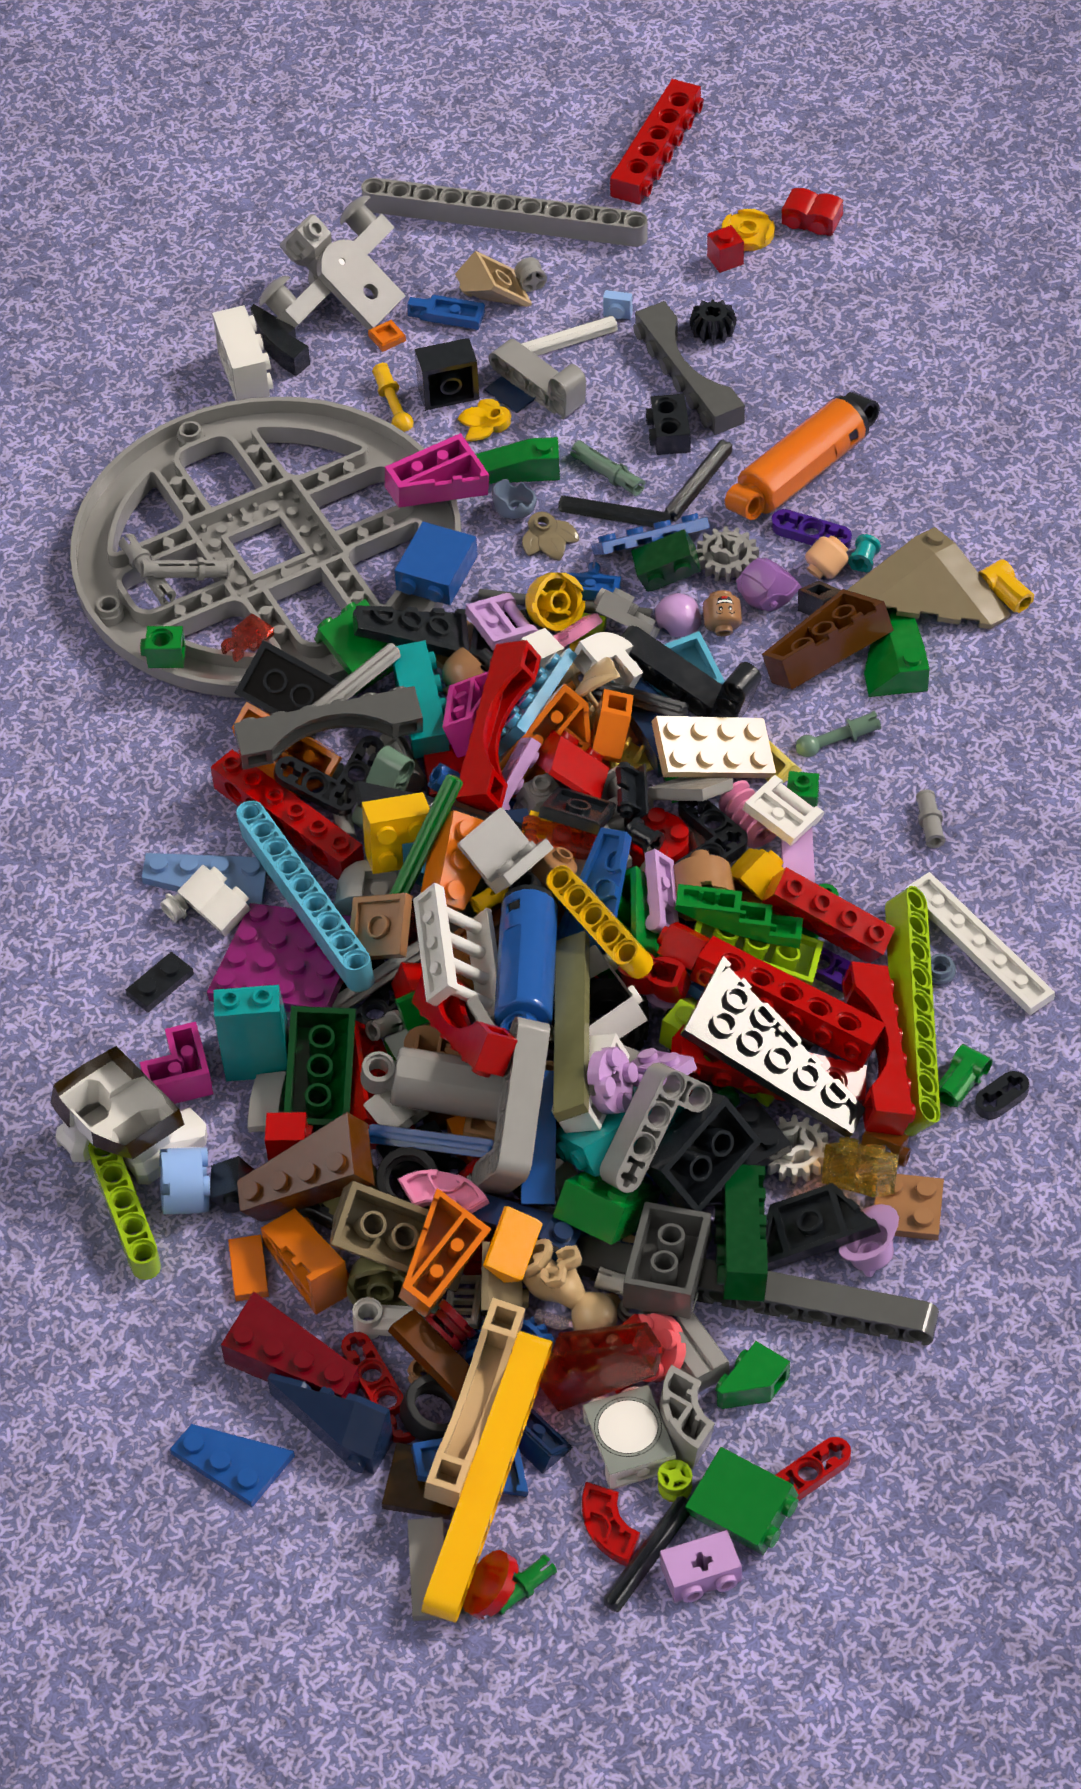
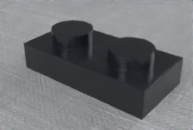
M170 952L125 989L126 995L146 1012H150L194 975L193 968L173 952Z

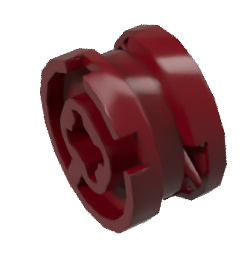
M443 1299L438 1304L439 1309L435 1313L430 1312L424 1319L455 1351L459 1352L464 1347L463 1342L467 1338L472 1339L477 1332ZM441 1323L453 1335L452 1337L439 1326Z

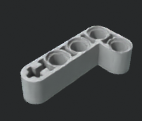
M509 339L488 356L490 365L498 374L531 397H536L534 399L536 402L552 413L561 415V419L566 418L585 403L586 377L575 364H570L558 372L515 339Z
M654 1063L649 1066L601 1163L600 1176L602 1180L622 1192L629 1193L636 1190L649 1168L677 1106L680 1105L693 1112L705 1110L712 1100L710 1087L663 1063Z

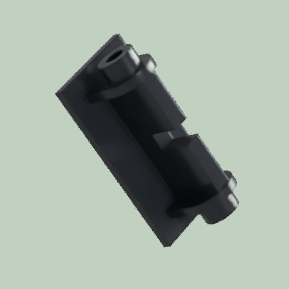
M620 762L615 769L617 786L621 787L617 790V812L624 818V827H627L634 818H643L648 814L646 764H642L635 769L628 762Z

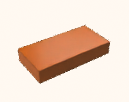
M261 1234L228 1239L236 1302L248 1300L253 1291L263 1298L269 1297Z

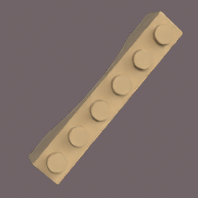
M492 1298L461 1393L426 1480L424 1498L456 1508L518 1333L521 1331L526 1308Z

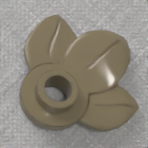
M536 512L529 518L528 531L523 536L522 546L527 556L534 555L541 550L551 559L559 561L564 555L566 543L578 542L579 535L570 523L555 520L547 512ZM538 522H543L547 526H540Z

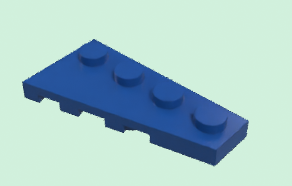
M698 513L682 516V522L671 525L670 520L653 523L654 529L643 531V527L640 526L626 530L627 536L616 538L615 533L599 536V542L591 544L594 555H603L613 551L636 547L640 544L651 543L683 529L687 533L710 528L708 517L699 518Z

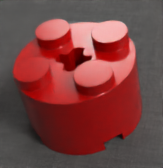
M655 807L650 809L648 814L642 819L645 825L652 830H659L664 833L665 839L659 852L674 860L675 864L689 853L688 827L679 817L665 812L662 808ZM631 843L629 855L632 857V866L630 868L634 866L640 868L645 861V854L642 848Z

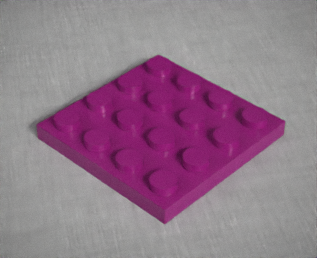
M250 903V911L244 915L207 990L209 1001L214 1002L213 990L279 985L285 1012L291 1013V1006L332 1008L344 981L294 910L287 907ZM341 915L350 927L351 916Z

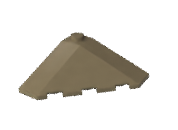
M936 527L912 538L847 589L848 591L884 601L886 608L896 609L897 616L919 619L920 613L935 614L938 616L937 622L960 625L961 619L976 620L979 622L978 628L991 629L1011 617V613L956 543Z

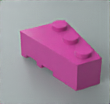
M459 433L385 466L384 487L398 508L488 495L489 474L465 438Z
M488 671L449 685L443 730L457 758L466 755L469 737L473 730L476 711L479 708L483 685L486 682Z

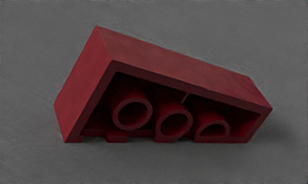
M254 1291L221 1343L224 1363L266 1382H268L267 1378L270 1373L304 1381L314 1391L319 1392L322 1386L331 1388L335 1396L345 1399L349 1393L356 1395L360 1389L359 1373L356 1366Z

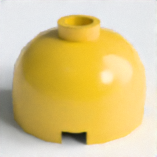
M546 573L537 577L529 586L525 596V607L529 617L537 626L546 628L549 631H562L582 618L585 610V601H582L581 591L584 590L579 581L567 573Z

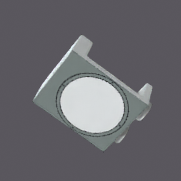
M649 1385L629 1387L619 1394L610 1397H596L589 1403L583 1404V1420L586 1426L590 1425L605 1465V1475L609 1489L613 1490L655 1477L663 1463L676 1459V1453Z

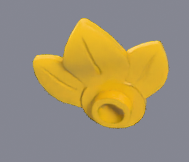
M483 399L478 402L477 407L465 409L457 419L460 423L470 427L465 440L472 442L488 438L493 432L505 431L511 424V413L508 408L500 406L498 401Z

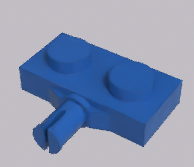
M593 562L589 563L587 572L567 573L575 577L582 585L584 590L581 591L582 600H595L601 588L612 593L615 587L620 589L621 576L599 573L601 567L597 562H595L594 568Z

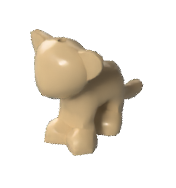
M549 1239L537 1240L522 1280L530 1293L543 1301L556 1302L571 1309L573 1324L570 1340L571 1350L575 1355H582L590 1349L593 1342L603 1340L613 1332L618 1320L617 1308L621 1300L617 1294L612 1292L604 1294L585 1291L576 1270L582 1262V1256L576 1245L565 1246L557 1250L558 1259L555 1262L551 1259L553 1254L552 1242Z

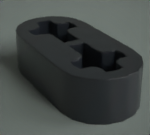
M1009 1071L977 1093L975 1099L976 1113L987 1120L1002 1116L1027 1097L1029 1079L1019 1071ZM1009 1083L1013 1086L1020 1084V1090L1012 1088L1008 1091ZM984 1100H986L989 1103L996 1100L995 1107H993L992 1105H987L985 1107Z

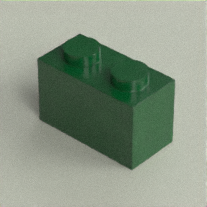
M685 529L631 550L636 575L647 592L660 589L701 572L696 546Z

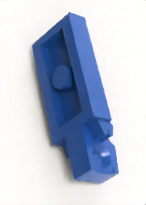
M432 295L431 298L426 299L410 297L407 311L409 317H416L423 321L479 330L485 314V304Z

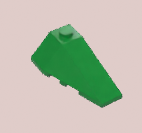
M558 437L528 438L475 454L489 474V484L497 483L503 479H508L509 483L560 480Z

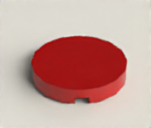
M496 1550L481 1559L477 1564L463 1604L464 1611L478 1620H485V1615L492 1617L506 1605L515 1589L516 1582L512 1580L514 1572L518 1574L519 1571L514 1557L502 1550Z

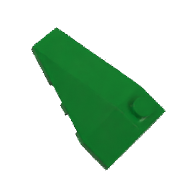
M887 608L894 631L870 644L864 670L868 697L927 692L930 669L925 646L915 618L897 616L896 609Z

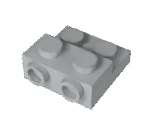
M616 587L613 593L604 588L600 589L594 604L598 605L595 611L627 627L637 626L652 637H657L660 629L654 626L656 620L637 611L639 605L633 603L634 596Z

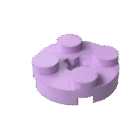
M619 1047L601 1048V1051H595L592 1054L588 1064V1085H594L596 1093L595 1096H591L592 1102L597 1110L603 1114L626 1112L632 1100L633 1082H636L638 1079L637 1066L633 1062L629 1063L626 1054Z

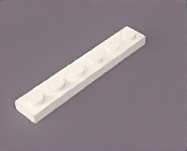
M930 872L906 887L915 886L922 891L927 900L928 918L1029 1015H1032L1054 1000L1055 992Z

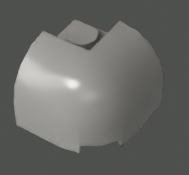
M367 859L354 862L343 870L338 880L334 906L341 915L351 916L353 897L389 894L400 870L373 874Z

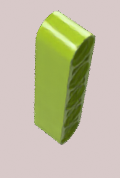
M89 1142L88 1152L92 1168L131 1271L138 1279H152L157 1276L161 1269L158 1249L123 1157L96 1148Z

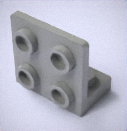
M503 808L497 809L457 843L458 848L495 894L512 885L554 848L546 838L537 844L533 840L529 841Z

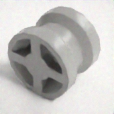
M533 257L522 259L514 269L522 289L526 292L541 289L547 282V276L541 269L540 262Z

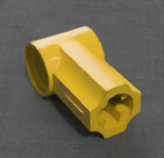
M1000 559L978 572L996 596L1013 612L1021 613L1034 601L1035 595L1015 578L1014 570L1006 560Z

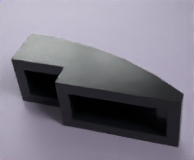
M253 304L250 309L251 315L254 316L257 331L255 333L261 335L264 349L282 368L297 376L310 365L308 345L296 339L295 327L277 319L276 316Z

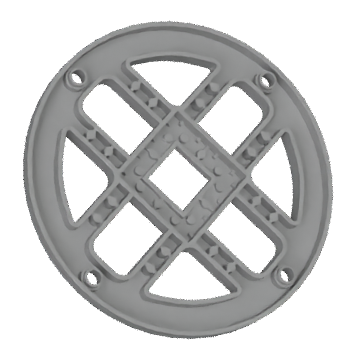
M260 397L229 401L190 412L158 426L124 449L105 467L84 497L74 521L70 546L74 586L88 621L110 648L141 671L177 687L203 694L241 698L234 692L256 653L214 649L185 640L184 668H148L146 656H141L140 642L142 638H146L147 626H183L185 637L234 616L246 619L261 641L264 640L341 682L349 675L322 641L317 644L316 642L304 640L277 601L322 582L341 610L352 602L358 604L364 599L367 600L370 606H392L397 611H404L406 607H417L418 611L431 612L432 608H442L443 603L433 602L412 594H405L398 590L394 592L387 603L381 604L353 565L413 539L422 521L461 532V519L457 500L400 508L396 505L335 531L319 507L375 483L385 482V466L425 448L391 423L347 405L303 397ZM266 443L310 445L333 450L347 456L304 474L293 475L282 467ZM226 452L235 458L256 489L211 507L185 470V467L210 455ZM152 488H157L181 524L140 542L142 548L149 551L152 560H195L196 557H203L204 560L229 559L231 573L229 578H212L215 583L175 599L173 602H168V605H161L148 610L139 608L127 592L130 587L145 580L141 578L137 570L130 566L129 558L123 550L118 551V543L124 527L135 508ZM281 524L302 554L253 574L233 543Z

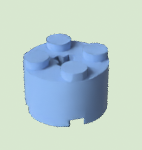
M207 1147L160 1149V1194L163 1215L209 1212L210 1178L207 1176L206 1168L208 1167Z

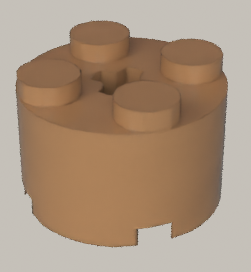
M696 850L691 853L690 857L674 865L676 895L678 884L735 891L729 862L722 857L709 855L707 850ZM678 911V917L687 921H696Z

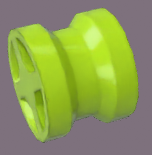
M676 1459L668 1460L661 1465L657 1474L658 1491L661 1497L669 1502H674L678 1496L688 1498L693 1487V1475L689 1465ZM681 1483V1485L673 1487L674 1484Z

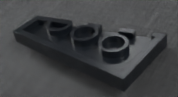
M357 605L353 612L354 636L393 643L394 645L426 640L428 652L434 651V654L450 657L462 647L469 651L466 609L445 612L444 608H432L431 612L418 611L417 607H406L404 611H397L392 606Z

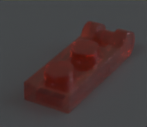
M534 815L525 816L522 822V830L529 841L533 840L537 844L544 839L538 838L536 835H544L554 848L563 847L569 850L574 859L587 860L597 837L595 834L563 824L543 821Z

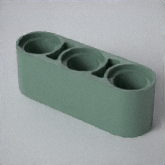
M387 745L378 752L366 783L405 791L414 771L415 762ZM356 804L352 821L353 824L363 829L362 808Z

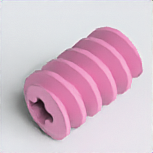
M737 781L733 783L731 791L721 795L718 802L719 809L747 833V845L749 847L759 848L771 842L777 835L742 810L745 802L755 794V791L750 789L747 781Z

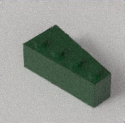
M741 1165L722 1187L720 1204H714V1244H717L715 1263L718 1264L717 1285H723V1299L765 1301L768 1277L766 1215H764L766 1188H763L765 1166Z

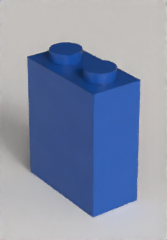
M422 521L394 570L396 590L429 599L433 602L451 605L478 557L476 536Z

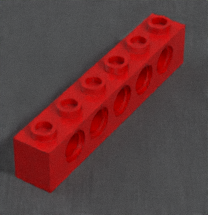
M671 79L611 175L610 197L640 205L645 196H650L653 182L655 179L659 180L661 178L663 166L665 163H670L674 148L676 146L679 147L683 141L685 130L691 129L695 114H700L702 111L704 99L701 98V86Z
M233 749L210 767L215 790L237 806L247 801L261 803L290 845L337 880H339L345 868L356 861L364 860L363 845L292 792L280 786L259 768L243 769L240 755Z
M715 936L711 937L698 955L689 980L705 987L719 960L724 956L731 963V970L740 979L745 978L752 986L750 990L762 1003H768L797 1035L863 1068L876 1048L886 1023Z
M685 1024L672 1037L671 1053L676 1052L679 1055L694 1058L697 1069L688 1076L712 1082L713 1085L718 1087L731 1086L740 1088L749 1094L762 1093L771 1095L777 1100L786 1101L682 1037L680 1033ZM815 1054L823 1062L821 1065L823 1069L833 1079H839L862 1104L866 1097L867 1066L864 1065L861 1068L848 1061ZM704 1055L707 1056L710 1059V1061L706 1060Z

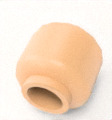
M832 535L829 538L824 536L818 538L805 554V559L809 564L807 570L819 580L822 576L828 579L835 578L848 563V555L846 553L848 548Z

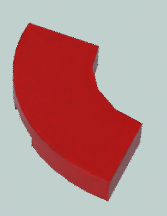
M585 1482L582 1494V1516L588 1535L606 1556L619 1564L627 1566L636 1549L640 1532L629 1527L620 1517L617 1507L619 1492Z

